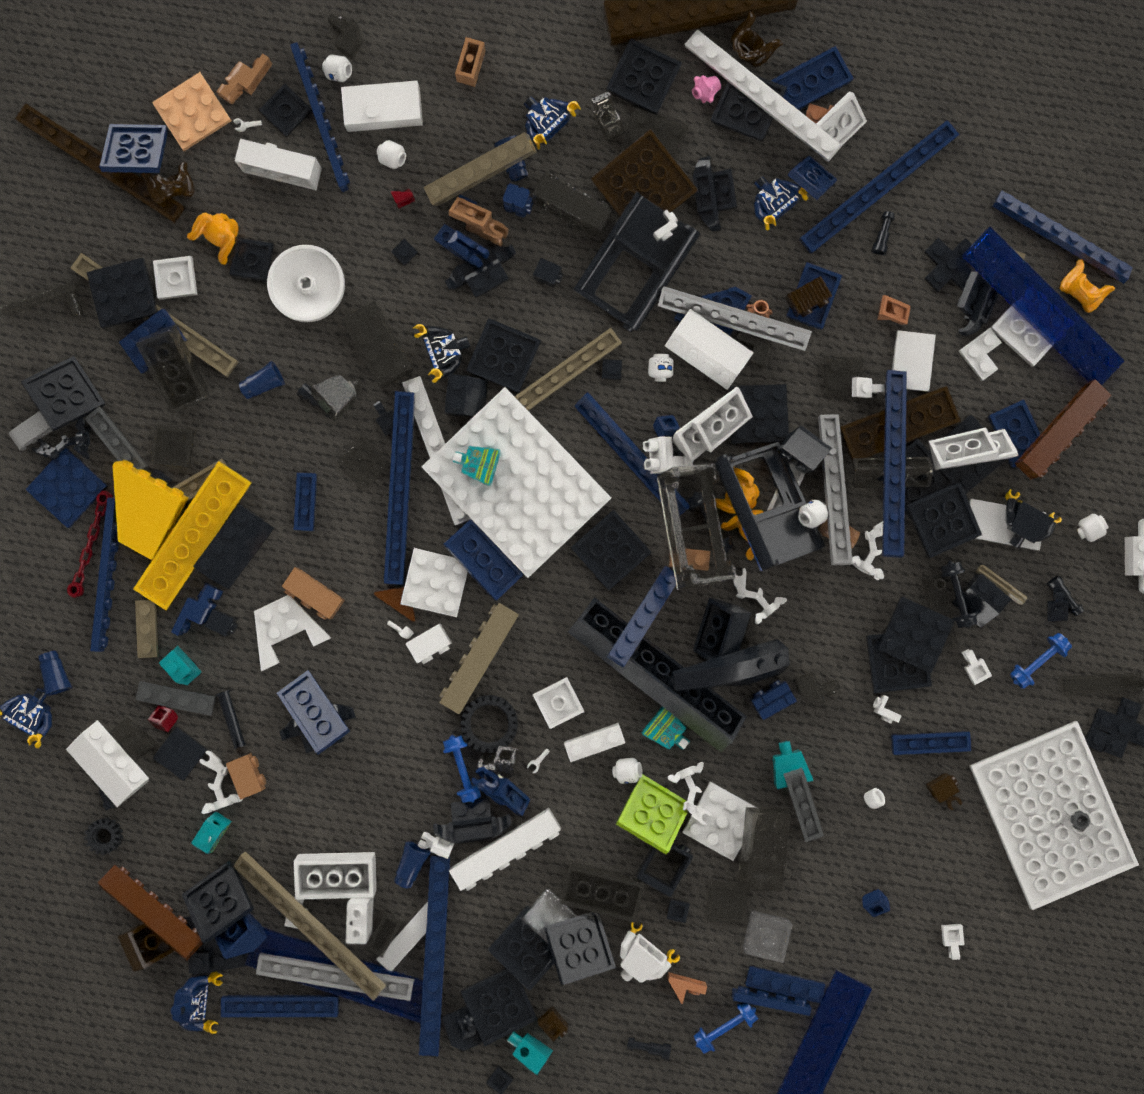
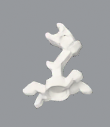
M883 521L874 526L870 532L865 531V539L868 540L870 549L865 561L860 560L859 556L852 557V564L857 569L870 576L874 575L876 580L884 578L882 569H874L871 565L875 556L882 553V550H877L875 538L883 536Z
M745 568L742 569V576H737L735 569L732 570L733 583L738 592L736 597L756 599L764 609L762 613L755 615V624L762 622V619L767 618L779 608L780 604L782 605L787 601L786 598L776 597L774 603L769 605L763 598L761 588L758 589V593L745 589Z
M212 751L205 752L210 756L209 761L200 759V763L217 772L214 784H208L209 788L214 790L217 801L206 803L202 814L210 813L212 810H218L243 800H240L237 794H230L228 798H224L221 783L224 776L228 773V768L224 767L221 763L222 760Z
M700 762L697 766H691L677 772L675 776L669 775L668 780L677 784L680 779L685 778L690 792L687 801L683 804V810L687 809L694 819L706 826L707 823L702 820V816L708 815L711 817L712 814L693 804L696 792L702 793L701 789L695 786L691 775L701 773L704 763Z

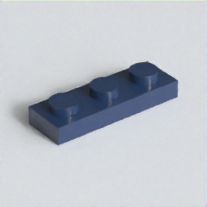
M297 473L294 530L314 531L317 488L316 473Z

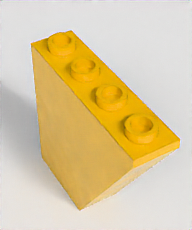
M127 460L114 462L113 478L118 542L153 560L175 527L189 498L183 495V491L167 486L165 481L152 478L149 472L143 469H136L133 467L134 464Z

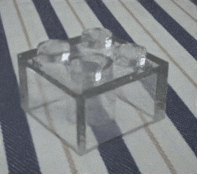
M751 910L743 944L745 954L784 963L793 925L791 921L786 918Z

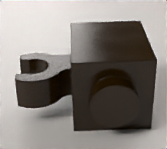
M944 773L926 784L936 802L942 803L945 801L947 808L950 810H954L951 806L953 800L962 805L961 799L954 796L960 791L957 788L959 783L953 775L950 776Z
M553 1006L538 1018V1025L553 1042L557 1038H563L568 1032V1023Z

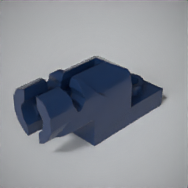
M446 224L442 226L434 238V241L465 262L467 260L478 268L483 263L476 255H480L486 260L489 256L487 249Z
M205 584L197 596L198 600L188 597L171 633L177 636L183 635V633L186 634L191 626L190 620L197 624L205 625L212 610L217 607L212 599L219 600L223 590L210 584Z
M485 767L478 768L475 773L482 778L480 780L472 778L471 782L497 804L506 805L516 815L523 816L531 799L509 779L499 778L494 772Z

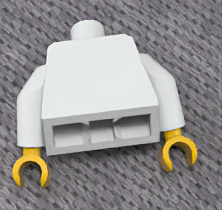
M636 919L631 922L632 929L627 932L621 943V967L624 969L621 972V976L625 981H630L634 977L639 982L662 978L671 967V963H676L680 960V955L678 954L674 959H671V955L675 952L674 949H670L666 956L641 934L638 933L636 936L635 933L640 931L643 925L641 923L640 927L635 929L633 924Z

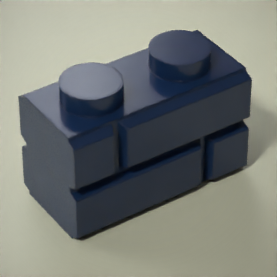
M509 183L503 197L505 212L516 213L517 216L523 218L526 217L527 213L531 214L534 203H532L533 197H530L529 190L523 187L518 188L517 185Z
M779 679L769 684L770 688L763 691V689H760L752 694L753 698L750 701L763 721L797 702L784 680L781 682Z

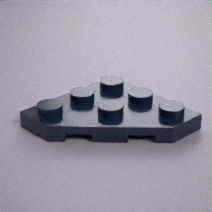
M732 287L724 291L704 295L701 298L744 310L752 295L737 287ZM677 312L674 320L680 323L685 314ZM712 323L727 335H731L733 329Z

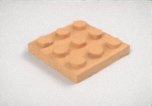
M200 72L152 102L183 151L231 122L230 117Z

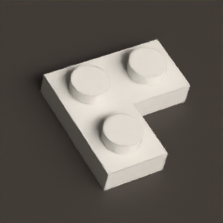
M989 328L959 350V353L978 378L983 381L998 370L987 353L1002 342L993 330Z

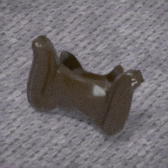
M749 11L747 18L732 34L730 43L733 45V50L742 60L748 61L754 67H760L772 56L778 47L783 45V42L779 39H773L766 44L755 31L750 29L756 16L753 11Z
M185 161L178 166V174L168 178H162L159 174L153 176L151 173H141L151 199L157 204H161L167 198L184 195L185 197H191L194 195V185Z

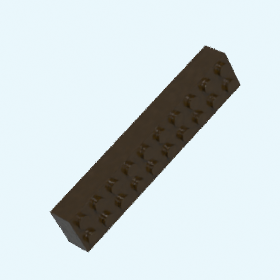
M604 0L603 11L610 45L613 46L628 43L631 38L638 41L743 20L747 18L749 11H753L755 16L758 17L793 10L796 8L798 0Z

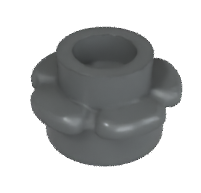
M1076 811L1074 815H1071L1070 822L1077 830L1086 829L1090 824V818L1087 813Z

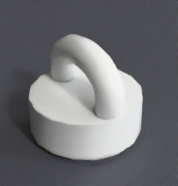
M877 788L864 794L866 804L872 809H877L885 804V796Z

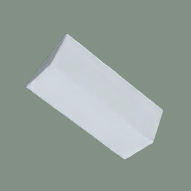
M738 387L734 388L675 432L672 442L689 461L693 462L706 450L712 452L753 417Z
M986 428L929 441L935 470L1018 456V452L1005 429L988 433Z

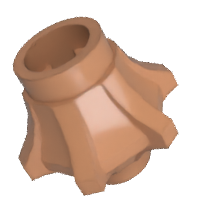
M758 300L754 304L746 306L747 312L767 318L773 313L769 309L768 303L763 300Z

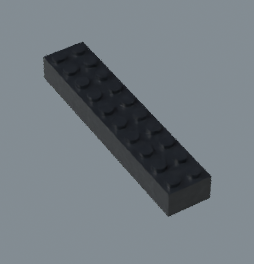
M594 598L568 633L717 750L722 752L734 741L747 716L711 688L676 691L674 689L672 672L684 667L645 636H643L623 668L609 659L607 655L628 623Z

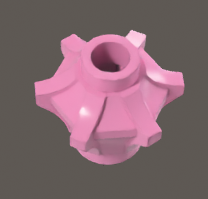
M696 76L694 78L695 87L692 89V94L696 99H700L703 104L706 101L711 103L714 100V95L721 89L720 80L716 76Z

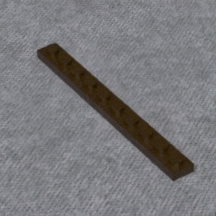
M25 103L15 119L170 221L176 223L184 211L185 207L172 198H167L161 204L155 203L149 195L145 180L132 172H102L100 169L102 152Z

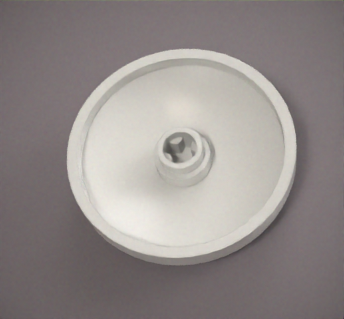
M298 245L285 250L275 259L268 273L267 288L271 301L286 317L299 322H314L327 317L338 307L344 295L345 278L341 266L329 252L314 245Z

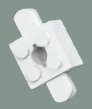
M1144 519L1138 522V537H1125V576H1139V591L1144 594Z

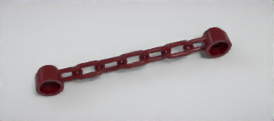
M101 491L96 497V517L94 523L90 525L87 534L88 542L82 550L79 559L80 567L78 572L75 573L72 583L67 587L68 595L73 598H78L84 593V586L82 585L85 578L84 570L92 556L91 548L93 542L98 538L101 517L106 513L107 499L103 502L101 498L103 495L106 498H113V495L108 491ZM100 505L104 506L103 512L98 511ZM92 528L97 529L95 537L93 535L90 536ZM85 552L89 553L87 562L85 559L82 560ZM77 576L81 577L80 583L75 582ZM74 586L77 588L76 593L72 592Z

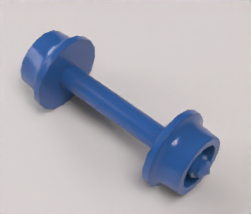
M1060 633L1055 634L1053 637H1047L1051 647L1025 670L1019 665L1014 666L1015 669L1010 673L1014 684H1017L1022 689L1029 685L1033 686L1034 681L1030 676L1055 653H1059L1063 657L1068 655L1067 652L1072 648L1068 638Z
M451 735L448 740L443 741V753L453 751L464 789L456 794L460 796L462 803L469 801L474 803L475 799L481 797L480 789L471 785L460 748L467 746L468 743L464 742L462 735L456 737Z
M738 1003L736 1005L741 1013L714 1031L706 1034L704 1029L700 1027L699 1032L694 1035V1039L697 1042L696 1047L700 1048L704 1054L709 1051L714 1052L715 1048L712 1041L744 1020L750 1028L753 1027V1023L758 1020L755 1013L756 1008L751 1007L748 1003Z

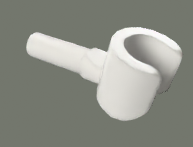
M236 118L233 121L235 124L241 123L240 127L234 128L238 132H243L249 127L262 125L261 120L244 122Z
M390 620L387 623L405 639H409L414 634L408 626L401 629Z
M546 748L536 760L529 762L527 768L531 764H535L537 768L533 773H536L540 763L550 751Z

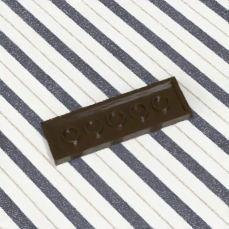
M947 386L906 401V442L961 421ZM885 410L840 427L841 435L853 463L884 451Z

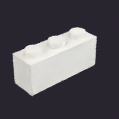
M619 723L567 740L564 742L570 762L622 745L625 743Z

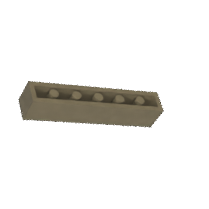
M524 132L424 187L431 204L439 206L532 156L537 151L530 136Z
M501 603L492 606L488 613L491 617L488 622L484 621L479 628L481 634L478 639L473 638L469 645V648H471L469 654H464L459 664L462 666L458 672L454 670L449 679L451 681L448 688L444 687L439 695L442 698L440 703L457 714H460L519 616L518 613Z

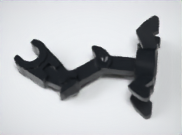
M80 418L75 425L79 430L75 437L68 438L62 435L61 438L63 440L54 448L42 439H38L37 441L41 443L40 447H32L31 449L38 455L50 456L52 460L60 457V452L67 446L77 444L73 449L88 460L89 430L92 427L88 425L84 428L85 420Z

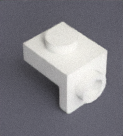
M668 210L663 212V216L668 223L654 232L653 236L657 241L660 239L663 241L667 240L673 235L672 231L677 228L678 225L676 223L678 219L673 212L669 213Z
M881 694L874 701V712L882 715L881 719L892 724V721L899 723L901 715L884 708L888 697Z

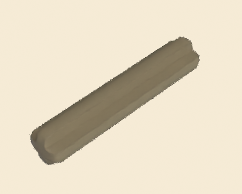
M980 565L976 570L977 574L986 576L1019 605H1023L1027 600L1026 595L986 566Z

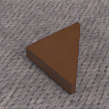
M404 587L374 592L376 597L411 621H416L414 608L400 604Z

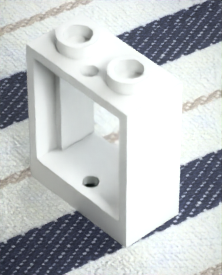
M351 898L347 903L346 943L366 944L373 930V898Z

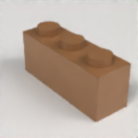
M297 567L292 570L282 585L286 589L285 593L292 598L296 596L301 599L300 603L308 609L314 608L317 610L316 614L324 620L327 618L332 619L345 601V599Z

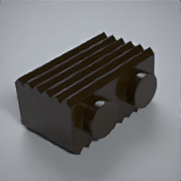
M819 276L787 294L785 299L795 317L801 315L804 318L813 312L812 309L816 306L820 309L829 304L828 300L832 297V294L823 278Z

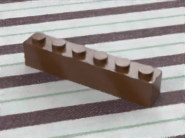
M1096 379L1086 383L1014 464L1030 480L1038 477L1042 478L1048 472L1047 468L1060 459L1059 454L1072 445L1071 441L1074 437L1076 438L1084 431L1083 427L1096 418V412L1102 410L1108 404L1107 400L1111 397V394Z
M114 865L98 882L100 888L188 961L203 944L197 929L193 928L191 930L187 926L188 922L182 916L176 917L172 914L174 910L168 904L164 903L162 905L158 902L159 897L151 890L149 893L143 889L144 884L137 878L132 880L129 877L130 873L123 866L118 868Z

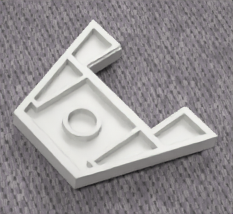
M289 595L254 611L261 671L280 663L272 645L303 630H306L313 646L331 639L321 626Z

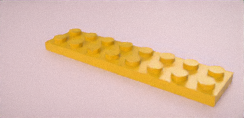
M218 461L133 590L167 610L194 571V564L226 523L252 482Z

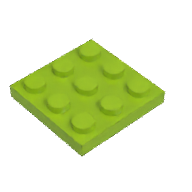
M642 774L616 825L667 854L688 813L687 809L683 810V804L686 800Z

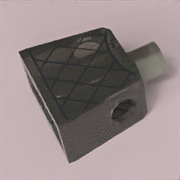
M337 375L315 384L312 388L311 396L335 422L355 403L357 397L355 390L360 388V384L355 378L347 382L341 375Z

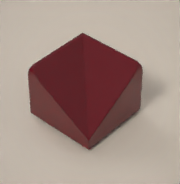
M410 189L403 192L390 191L399 209L415 201Z
M158 705L148 718V721L153 727L168 733L177 721L178 715L173 709Z

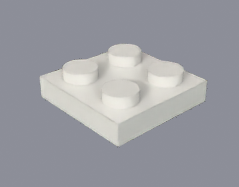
M192 256L153 261L157 298L159 300L197 295Z
M567 677L533 694L550 729L584 712Z

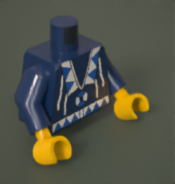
M529 97L524 103V106L529 110L526 115V132L532 142L535 143L537 149H540L539 144H547L570 121V114L575 117L576 113L574 110H581L576 101L568 103L544 97L537 103L532 97Z
M762 176L754 183L760 190L754 202L755 216L765 225L766 230L770 229L769 225L771 224L776 226V220L799 202V196H802L805 201L808 200L806 195L808 192L800 185L776 178L769 184Z
M38 688L33 696L29 693L17 695L0 706V716H3L2 720L30 736L28 738L29 746L33 741H37L35 748L41 747L40 739H43L52 727L51 706L44 703L47 696H45V690Z
M216 971L212 972L209 977L203 975L189 978L184 986L175 993L174 1006L171 1008L172 1019L178 1021L179 1025L187 1031H202L204 1029L212 1034L217 1033L216 1030H211L213 1024H219L218 1022L207 1020L204 1023L203 1021H205L209 982L220 986L223 982L216 979L223 975Z

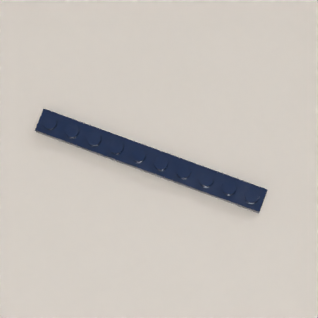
M948 120L945 121L799 239L810 254L815 252L960 134Z
M887 370L882 539V556L902 558L904 556L907 371Z
M395 391L384 584L404 585L415 409L414 392Z
M435 855L430 857L419 1055L439 1056L450 856L448 859Z

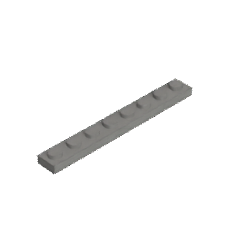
M665 286L662 289L658 304L659 307L685 315L692 309L709 322L803 351L806 350L812 332Z
M819 415L820 439L832 447L822 460L825 500L828 512L827 523L831 565H851L853 562L839 415Z
M264 953L259 955L256 975L365 993L338 966ZM373 972L386 985L379 996L411 1000L414 979Z

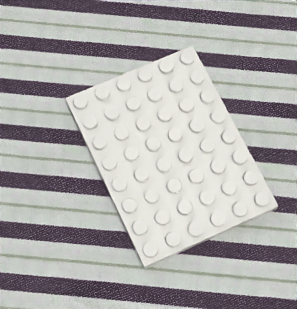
M506 387L422 466L527 578L611 499L603 488ZM469 446L501 450L491 487L462 474L463 465L453 462L455 452L458 451L466 454Z
M1077 721L969 765L1030 909L1039 908L1139 865ZM1076 811H1083V813L1089 815L1090 824L1086 829L1077 830L1070 822L1071 815H1074Z

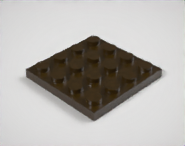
M651 129L590 178L620 217L636 192L662 210H668L671 213L698 191Z

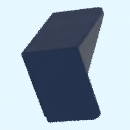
M673 415L657 417L653 424L658 437H672L673 439L675 432L681 429Z
M879 889L862 897L863 908L873 917L890 911L889 900Z

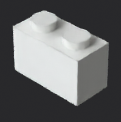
M438 624L405 644L416 663L422 661L425 664L433 659L432 655L436 652L442 654L449 650L448 645L452 644L442 625Z

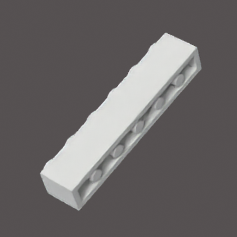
M547 808L450 867L449 872L460 891L465 888L468 891L476 886V882L481 878L486 880L493 875L492 872L496 869L503 870L509 866V861L514 858L519 860L524 857L527 850L531 848L535 850L542 846V841L549 838V840L557 837L561 827L550 808Z

